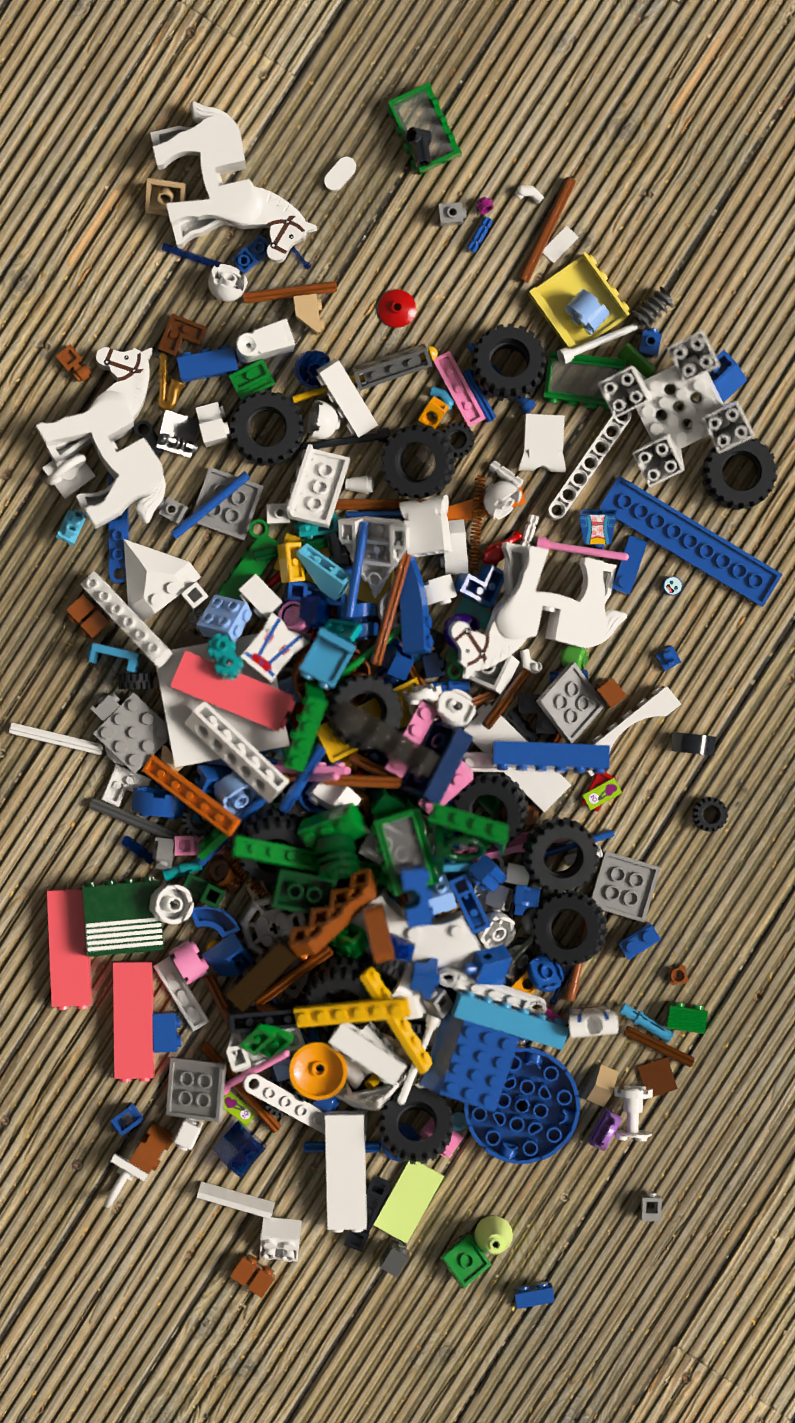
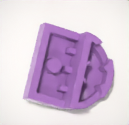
M605 1108L588 1139L590 1145L605 1151L617 1131L622 1118L614 1111Z

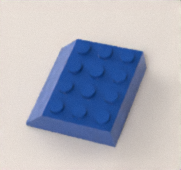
M448 1012L441 1021L430 1053L433 1064L423 1074L420 1085L441 1095L495 1112L520 1038L454 1017Z

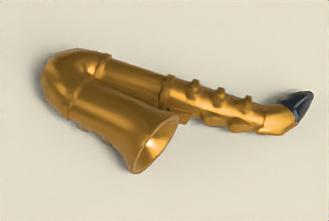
M152 349L154 355L160 359L159 407L164 412L165 410L172 411L177 405L180 391L186 385L172 378L170 385L168 384L170 378L167 375L169 373L167 355L162 351Z

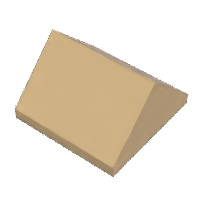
M147 178L145 213L169 216L166 203L186 202L188 190L186 184Z

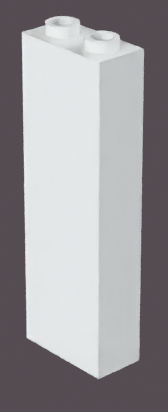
M483 704L476 711L478 715L468 724L463 725V730L473 737L472 742L482 752H492V743L494 741L528 742L502 716L499 717L491 729H486L482 722L493 709L490 704L487 706ZM508 768L507 772H504L507 776L511 777L514 783L517 782L520 785L519 788L524 790L525 794L543 812H546L571 786L560 773L554 772V769H547L546 772H536L534 768H527V771H516V768Z
M365 1110L329 1111L325 1113L327 1227L332 1232H343L344 1230L362 1232L363 1229L367 1228Z

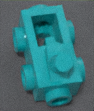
M336 512L333 513L329 528L294 521L295 533L299 532V536L304 537V540L315 539V535L326 537L325 535L338 532L340 516H336Z
M222 634L212 636L206 649L209 657L213 658L216 663L214 664L216 674L220 675L222 680L236 679L241 674L243 662L240 655H235L236 645L234 640L229 639L227 635L222 636ZM228 660L232 662V665H226Z

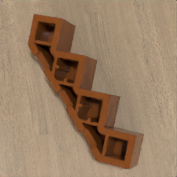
M370 869L359 870L356 874L351 875L350 888L331 890L330 907L311 909L310 926L291 928L289 946L297 956L317 954L363 908L376 898L378 880Z

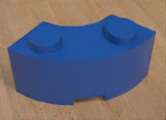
M395 638L386 645L381 664L386 668L387 674L395 679L405 681L414 663L413 655L402 652L401 641Z
M150 785L133 788L132 810L138 812L140 816H158L176 820L182 816L184 808L187 806L166 789Z
M210 905L193 907L191 915L197 927H212L220 933L222 938L241 930V926L234 916L220 907L217 909Z

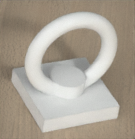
M79 452L59 467L55 465L53 460L42 467L48 475L47 483L55 485L64 499H67L96 478L86 463V457L80 455Z
M115 1153L111 1162L119 1166L117 1173L120 1176L104 1201L105 1208H109L127 1179L132 1181L134 1176L144 1181L148 1175L117 1153Z

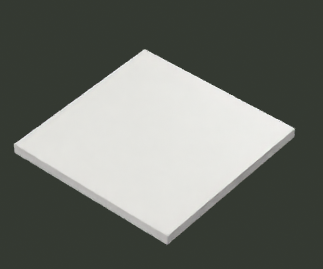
M259 634L239 637L235 643V655H240L241 657ZM209 643L171 650L174 655L161 668L156 665L175 768L222 759L185 724L191 713L204 701L170 687L185 650L215 663L214 659L210 658L207 653L206 647H208ZM228 660L226 665H232V662ZM243 662L241 674L279 689L277 677L270 684ZM207 703L258 752L290 746L286 726L284 730L280 729L279 732H276Z

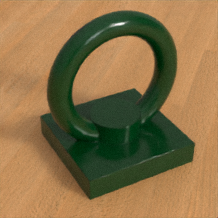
M435 823V858L438 875H444V858L465 862L478 859L486 852L485 843L476 837L455 836L444 840L443 826ZM455 844H472L477 846L478 850L467 854H457L450 852V846Z

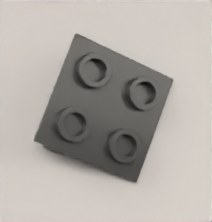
M165 410L156 447L191 458L192 452H196L198 449V445L195 444L199 420Z

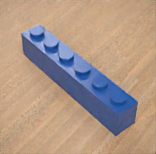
M494 741L492 743L491 767H496V770L516 768V771H527V768H534L536 772H546L547 769H554V772L564 773L566 770H573V773H585L586 770L593 771V774H604V771L610 768V745Z

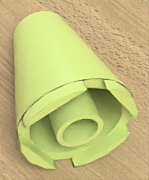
M493 1215L480 1220L475 1229L474 1236L478 1247L483 1252L500 1254L510 1246L513 1232L505 1219Z

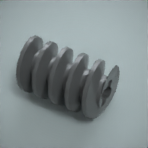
M663 287L659 288L660 292L655 291L654 296L650 295L648 301L644 300L642 306L638 305L636 307L637 312L635 310L631 311L632 316L640 325H645L649 328V320L655 323V315L661 318V310L667 313V305L671 308L674 307L672 298Z

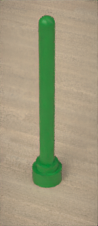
M401 625L390 632L387 644L402 634ZM375 644L345 667L335 688L342 683L346 675L372 656Z

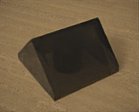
M531 936L517 937L507 948L512 960L505 978L511 985L527 970L531 959L536 957L534 938Z

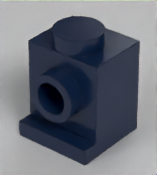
M431 650V653H425L426 655L422 656L426 679L446 675L445 671L441 672L440 668H444L442 656L438 657L436 650Z

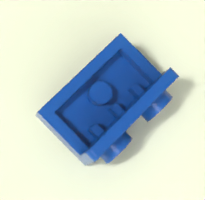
M539 1282L534 1286L523 1285L513 1289L518 1309L555 1301L551 1282Z

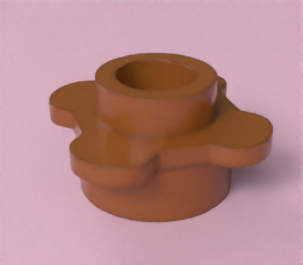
M684 965L668 968L667 972L670 974L669 982L671 985L675 986L677 983L685 984L688 982Z

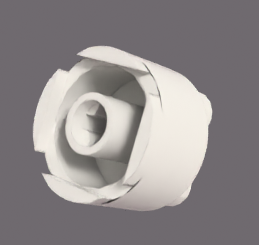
M167 884L161 885L153 892L149 910L157 920L164 923L177 924L190 917L194 904L191 894L186 888Z

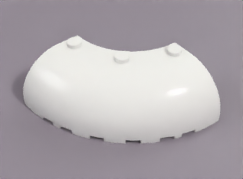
M384 888L378 891L376 898L366 906L383 904L395 960L404 966L407 962L413 965L414 962L425 963L431 957L438 959L437 974L445 967H452L463 971V964L471 963L475 952L485 949L477 933L473 935L462 910L450 915L431 918L432 925L408 928L404 909L392 900ZM362 910L351 923L366 932L369 946L364 952L371 957L373 952Z

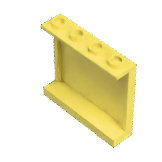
M586 251L581 257L537 288L534 287L528 293V296L567 349H573L601 337L630 315L628 305L624 301H620L617 297L619 293L613 285L610 287L606 281L608 279L606 274L602 270H598L595 266L597 264L596 260L591 254L588 255ZM581 289H585L598 299L597 302L600 305L603 304L610 313L591 335L583 329L581 324L575 325L570 320L571 316L564 311L566 305Z

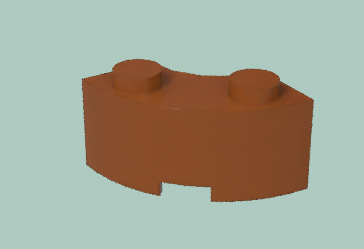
M153 1122L129 1163L148 1175L151 1170L156 1171L161 1162L158 1158L163 1150L168 1151L173 1143V1140H171L173 1133Z

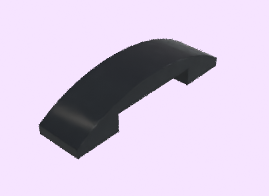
M373 1175L366 1189L367 1228L363 1229L362 1232H352L349 1230L344 1243L345 1246L360 1252L363 1251L369 1237V1232L390 1188L391 1181Z

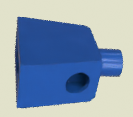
M505 945L475 952L471 963L463 964V972L465 975L471 974L473 980L478 985H503L512 957Z

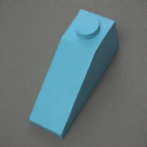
M305 544L297 551L296 555L322 592L335 601L346 592L351 579V575L309 544Z

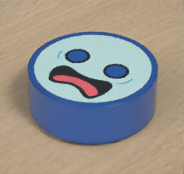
M671 576L663 582V590L667 595L675 596L682 590V581L678 577Z

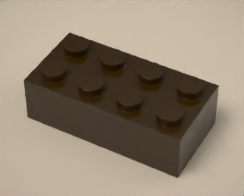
M287 934L282 938L278 936L268 947L269 951L265 949L254 961L256 964L252 962L241 976L239 975L228 987L230 992L226 996L242 1012L298 957L289 946L290 937Z

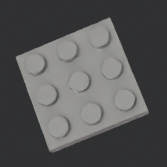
M209 467L193 513L237 476ZM247 481L196 524L245 541L264 486Z
M570 662L536 700L567 744H572L606 705L575 662Z
M134 692L93 733L134 774L170 738L167 724Z
M605 851L591 898L604 911L645 922L661 867Z
M171 1057L166 1115L222 1122L226 1063Z

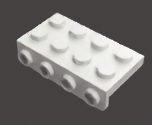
M308 444L307 449H303L301 456L303 461L301 466L297 467L296 483L293 482L291 485L290 493L292 495L286 501L285 510L289 519L329 528L350 458L313 449V445Z

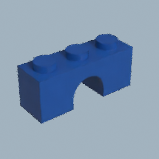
M422 863L400 866V879L403 890H415L418 892L414 902L404 904L405 921L408 928L432 925L431 918H434L433 907L429 906L432 893L431 889L427 888V881L430 880L429 870L425 869Z

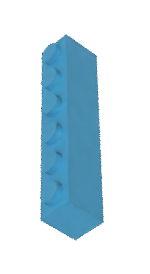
M464 990V992L458 991L451 1010V1014L454 1017L563 1050L570 1030L565 1024L566 1021L559 1018L551 1020L547 1018V1015L539 1012L535 1015L529 1013L530 1010L523 1007L515 1009L511 1007L510 1003L501 1001L499 1004L493 1002L494 999L483 995L480 998L475 996L476 993L469 990Z

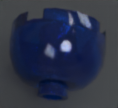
M305 351L295 361V377L299 383L307 388L317 389L322 387L316 378L319 375L316 370L331 359L322 351Z

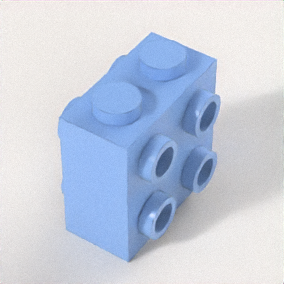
M214 594L196 625L203 636L211 638L216 634L227 635L229 639H233L236 643L253 613L245 601Z
M445 872L444 875H438L440 883L427 886V888L431 889L432 893L429 906L433 907L434 915L457 908ZM415 890L406 893L410 903L414 902L418 896V892Z

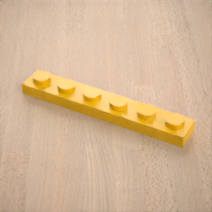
M373 966L366 968L360 975V979L373 999L392 998L390 991L384 986L379 973L374 970ZM405 1018L387 1019L386 1021L420 1075L427 1072L433 1062L430 1055L426 1053L421 1045L420 1039L411 1029L410 1023Z
M408 996L297 1006L294 1008L297 1028L408 1018L411 1015Z

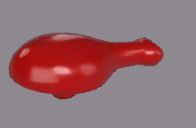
M514 531L513 535L506 540L495 542L488 546L482 556L483 562L491 565L503 560L502 542L514 543L522 539L523 534L519 531Z

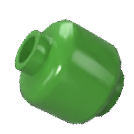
M572 645L562 648L559 654V659L562 660V666L565 668L570 662H575L581 670V668L586 667L589 653H586L584 647Z

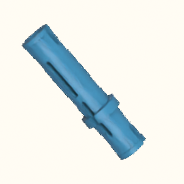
M624 1003L619 1010V1014L633 1021L634 1025L645 1028L667 1043L672 1039L674 1032L648 1018L641 1010L637 1011L627 1003Z

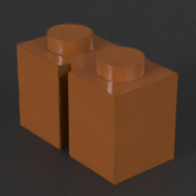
M84 594L66 609L69 612L68 618L74 624L78 622L82 626L80 630L87 638L91 636L95 639L111 624Z
M603 678L596 684L597 688L595 691L607 708L614 707L627 697L613 678Z
M243 1254L231 1271L230 1277L243 1286L245 1284L249 1285L247 1289L262 1298L275 1279L274 1271L267 1265L263 1267L257 1263L258 1260L254 1256Z

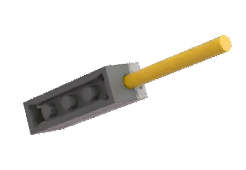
M421 344L353 367L354 375L349 378L353 384L357 383L359 391L431 367L430 358H432V361L435 360L438 352L433 346H428L429 350H427L425 344ZM324 385L323 387L294 395L292 398L294 403L327 393L329 390Z

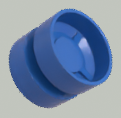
M376 603L356 604L354 618L344 617L346 605L336 607L337 620L360 623L363 629L355 641L369 640L370 637L378 636L379 623L368 622L367 620L377 616Z

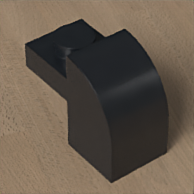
M673 732L671 751L714 756L716 737Z

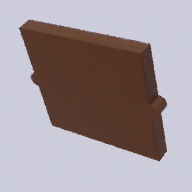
M667 1057L655 1061L650 1060L649 1063L637 1066L646 1091L649 1088H653V1097L658 1095L664 1096L665 1093L678 1089Z

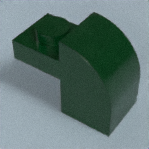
M190 872L187 873L182 887L186 888L192 896L216 909L226 892L221 887Z

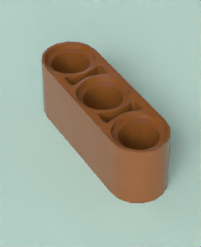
M383 904L363 908L375 963L395 959Z

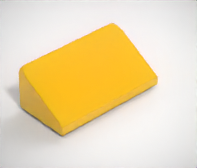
M301 542L279 544L277 548L281 582L305 581L304 565L296 555L297 551L302 548Z

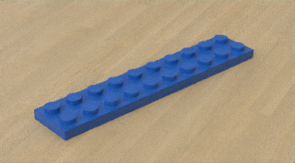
M621 476L617 477L599 507L600 510H617L616 520L760 607L765 605L783 575Z

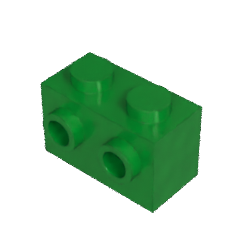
M351 922L328 942L331 946L340 948L346 955L350 954L355 958L369 946L366 932Z

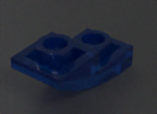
M390 933L395 959L411 962L416 944L401 936Z

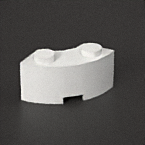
M464 519L450 520L448 523L452 552L443 553V556L440 557L441 568H445V575L468 573Z
M451 574L424 583L428 606L439 602L440 605L451 603V598L457 596Z
M314 781L305 792L309 796L311 803L316 806L320 804L327 810L351 801L357 806L361 800L349 787L324 785L323 781Z

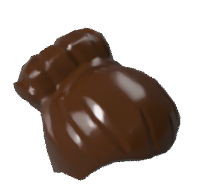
M224 857L214 859L208 866V880L216 886L223 887L228 893L239 889L243 881L242 877L244 876H239L242 872L237 873V870H234L235 866L232 867L233 864H229L231 861H227L228 859Z

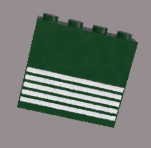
M143 877L142 881L135 882L134 878L123 879V883L107 880L104 881L103 885H96V882H85V886H80L83 896L86 938L84 956L95 957L164 950L162 922L157 920L149 910L151 896L160 887L158 880H154L153 877Z

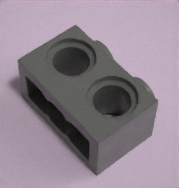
M392 1240L380 1259V1268L397 1278L409 1259L407 1246L401 1241L395 1242Z

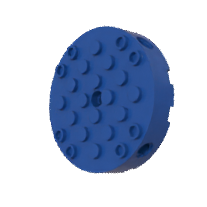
M517 1045L495 1112L463 1102L465 1119L475 1141L493 1157L514 1164H530L545 1160L557 1153L573 1135L580 1114L578 1090L568 1069L551 1053L527 1045ZM520 1100L527 1102V1106L524 1109L516 1107Z

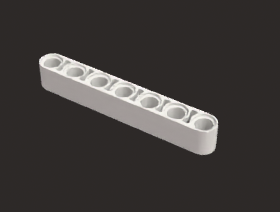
M631 411L625 413L627 416L626 421H620L617 417L611 416L549 506L548 516L551 519L559 520L568 511L630 421ZM614 428L616 435L614 437L608 436L606 429ZM598 443L603 444L605 452H597L595 445ZM586 459L593 460L594 467L591 469L587 468L584 461ZM575 475H581L583 477V483L576 484L573 480V477ZM569 490L573 495L572 499H564L563 491ZM552 507H560L562 510L561 515L555 516L552 513Z

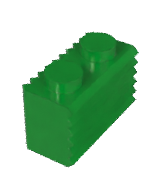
M674 1001L673 1004H668L665 1027L667 1029L705 1034L708 1011L702 1005L693 1004L692 1007H686L685 1003Z

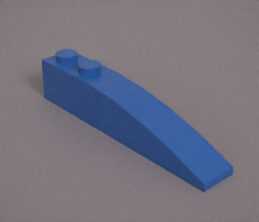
M411 556L400 594L402 652L408 655L431 653L433 639L430 635L432 619L429 616L423 579L415 557Z

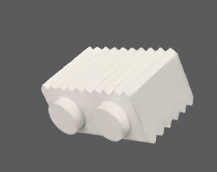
M184 1118L175 1138L177 1147L185 1151L188 1149L192 1150L203 1122L197 1119Z

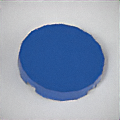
M540 954L531 959L528 964V977L538 990L552 992L560 987L563 980V972L557 962H551L547 959L546 955Z

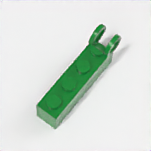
M256 519L251 522L249 532L253 537L251 541L253 546L250 550L246 549L241 555L240 559H242V562L239 566L235 565L229 573L231 575L230 579L227 582L223 581L218 589L220 591L218 595L244 601L239 596L242 593L239 589L255 574L260 578L274 559L255 561L253 557V551L276 547L280 544L268 536L269 527L264 520ZM256 524H263L265 526V532L262 535H255L253 533V527Z

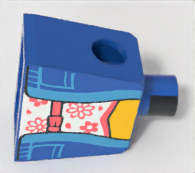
M580 510L579 519L584 544H592L593 548L604 550V544L612 543L617 510Z

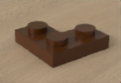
M172 313L158 350L177 357L183 339L201 346L208 327Z

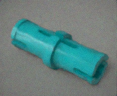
M196 859L186 863H178L179 865L171 869H163V875L165 880L168 881L181 876L186 877L188 872H197L203 870V867Z

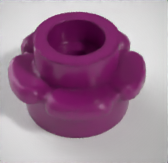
M487 197L480 198L477 201L476 210L480 214L490 212L494 208L493 200Z

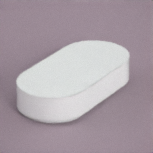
M341 158L327 173L324 183L328 190L332 192L339 191L356 171V163L352 158Z

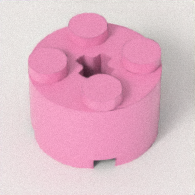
M187 940L168 951L170 955H175L172 959L183 978L188 977V980H186L187 985L207 974L206 970L209 967L204 958L199 959L196 954L200 951L194 941L189 942Z

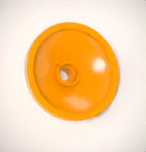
M312 1042L302 1046L294 1054L290 1063L289 1074L293 1086L300 1094L310 1099L324 1100L333 1097L343 1088L347 1079L348 1068L342 1053L333 1049L330 1044ZM317 1065H322L323 1070L319 1071Z

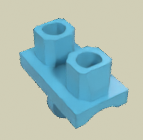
M74 509V511L68 510L56 538L62 539L73 546L85 522V514L77 509Z

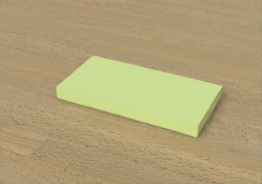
M408 1161L373 1225L408 1243L444 1175L425 1164H421V1162H416L415 1165L410 1164V1161Z

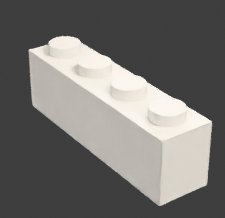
M337 358L316 370L319 374L316 378L322 387L325 385L329 390L326 393L332 403L335 401L338 405L336 410L342 419L346 418L348 422L346 427L352 435L355 433L358 437H361L378 426Z
M351 1023L339 1024L330 1036L329 1043L333 1049L338 1052H344L347 1054L348 1059L353 1062H359L367 1072H374L386 1084L394 1085L407 1067L405 1059Z

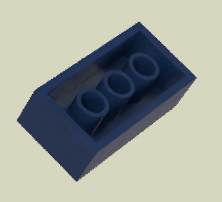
M433 720L399 789L414 799L430 804L434 802L440 804L473 737L458 726Z

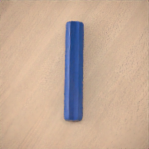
M465 370L462 375L481 408L486 422L493 421L496 416L484 393L479 388V384L475 383L472 370Z

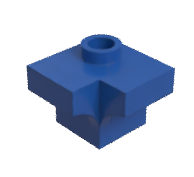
M516 885V890L513 891L515 915L524 917L527 910L540 907L542 889Z
M430 957V960L425 963L414 962L410 975V989L421 992L423 999L430 1000L434 987L439 985L440 974H437L438 959Z

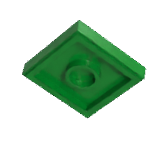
M470 1233L466 1234L439 1257L461 1289L468 1286L492 1265Z

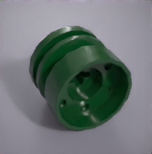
M332 834L324 836L313 843L315 858L319 860L317 868L319 869L318 874L321 879H343L359 871L357 855L353 854L355 852L354 839L350 834Z

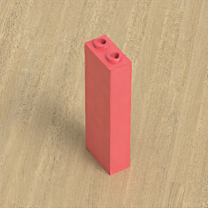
M185 650L170 687L276 732H279L280 729L284 730L288 721L285 716L288 711H292L296 702L293 700V695L243 674H240L233 680H222L221 676L215 672L214 664L216 663Z
M48 890L47 906L52 1007H57V1010L69 1009L68 1006H76V1009H87L88 1005L92 1004L91 957L84 956L86 938L82 890Z
M153 961L113 962L114 1079H119V1082H130L131 1079H138L139 1082H148L150 1078L155 1076L152 1018L154 1013Z

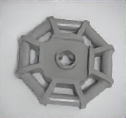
M271 896L260 899L254 898L239 923L247 945L245 948L260 955L264 949L257 946V943L262 942L264 946L269 947L278 936L282 938L287 934L290 937L291 928L295 927L293 919L295 916L298 917L300 927L308 926L305 914L296 911L290 914L279 908L265 910L263 906L270 904ZM256 910H259L261 915L257 922L250 921ZM273 923H275L276 926H280L278 932H274L273 930H271ZM250 927H255L258 938L254 941Z

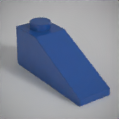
M629 535L623 553L629 555V558L626 561L620 560L611 587L613 591L627 596L630 595L647 541Z
M289 582L285 585L284 604L289 601H297L305 607H339L345 604V593L335 601L322 592L316 584Z
M463 873L448 880L473 935L491 927L467 874Z

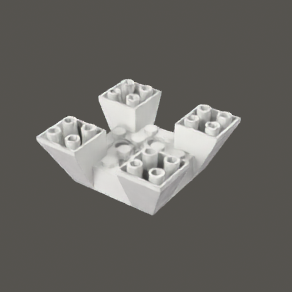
M703 330L667 348L675 364L663 371L646 378L634 366H631L597 383L614 418L636 408L652 440L632 453L649 488L684 471L681 448L710 435L718 452L721 453L755 436L738 401L723 404L708 371L719 367L720 364ZM667 384H673L675 386V393H670L667 391ZM693 393H699L702 400L700 402L694 401L692 398ZM681 401L684 404V410L676 409L675 402ZM658 410H664L667 413V418H660ZM684 419H691L693 426L686 427L683 423Z

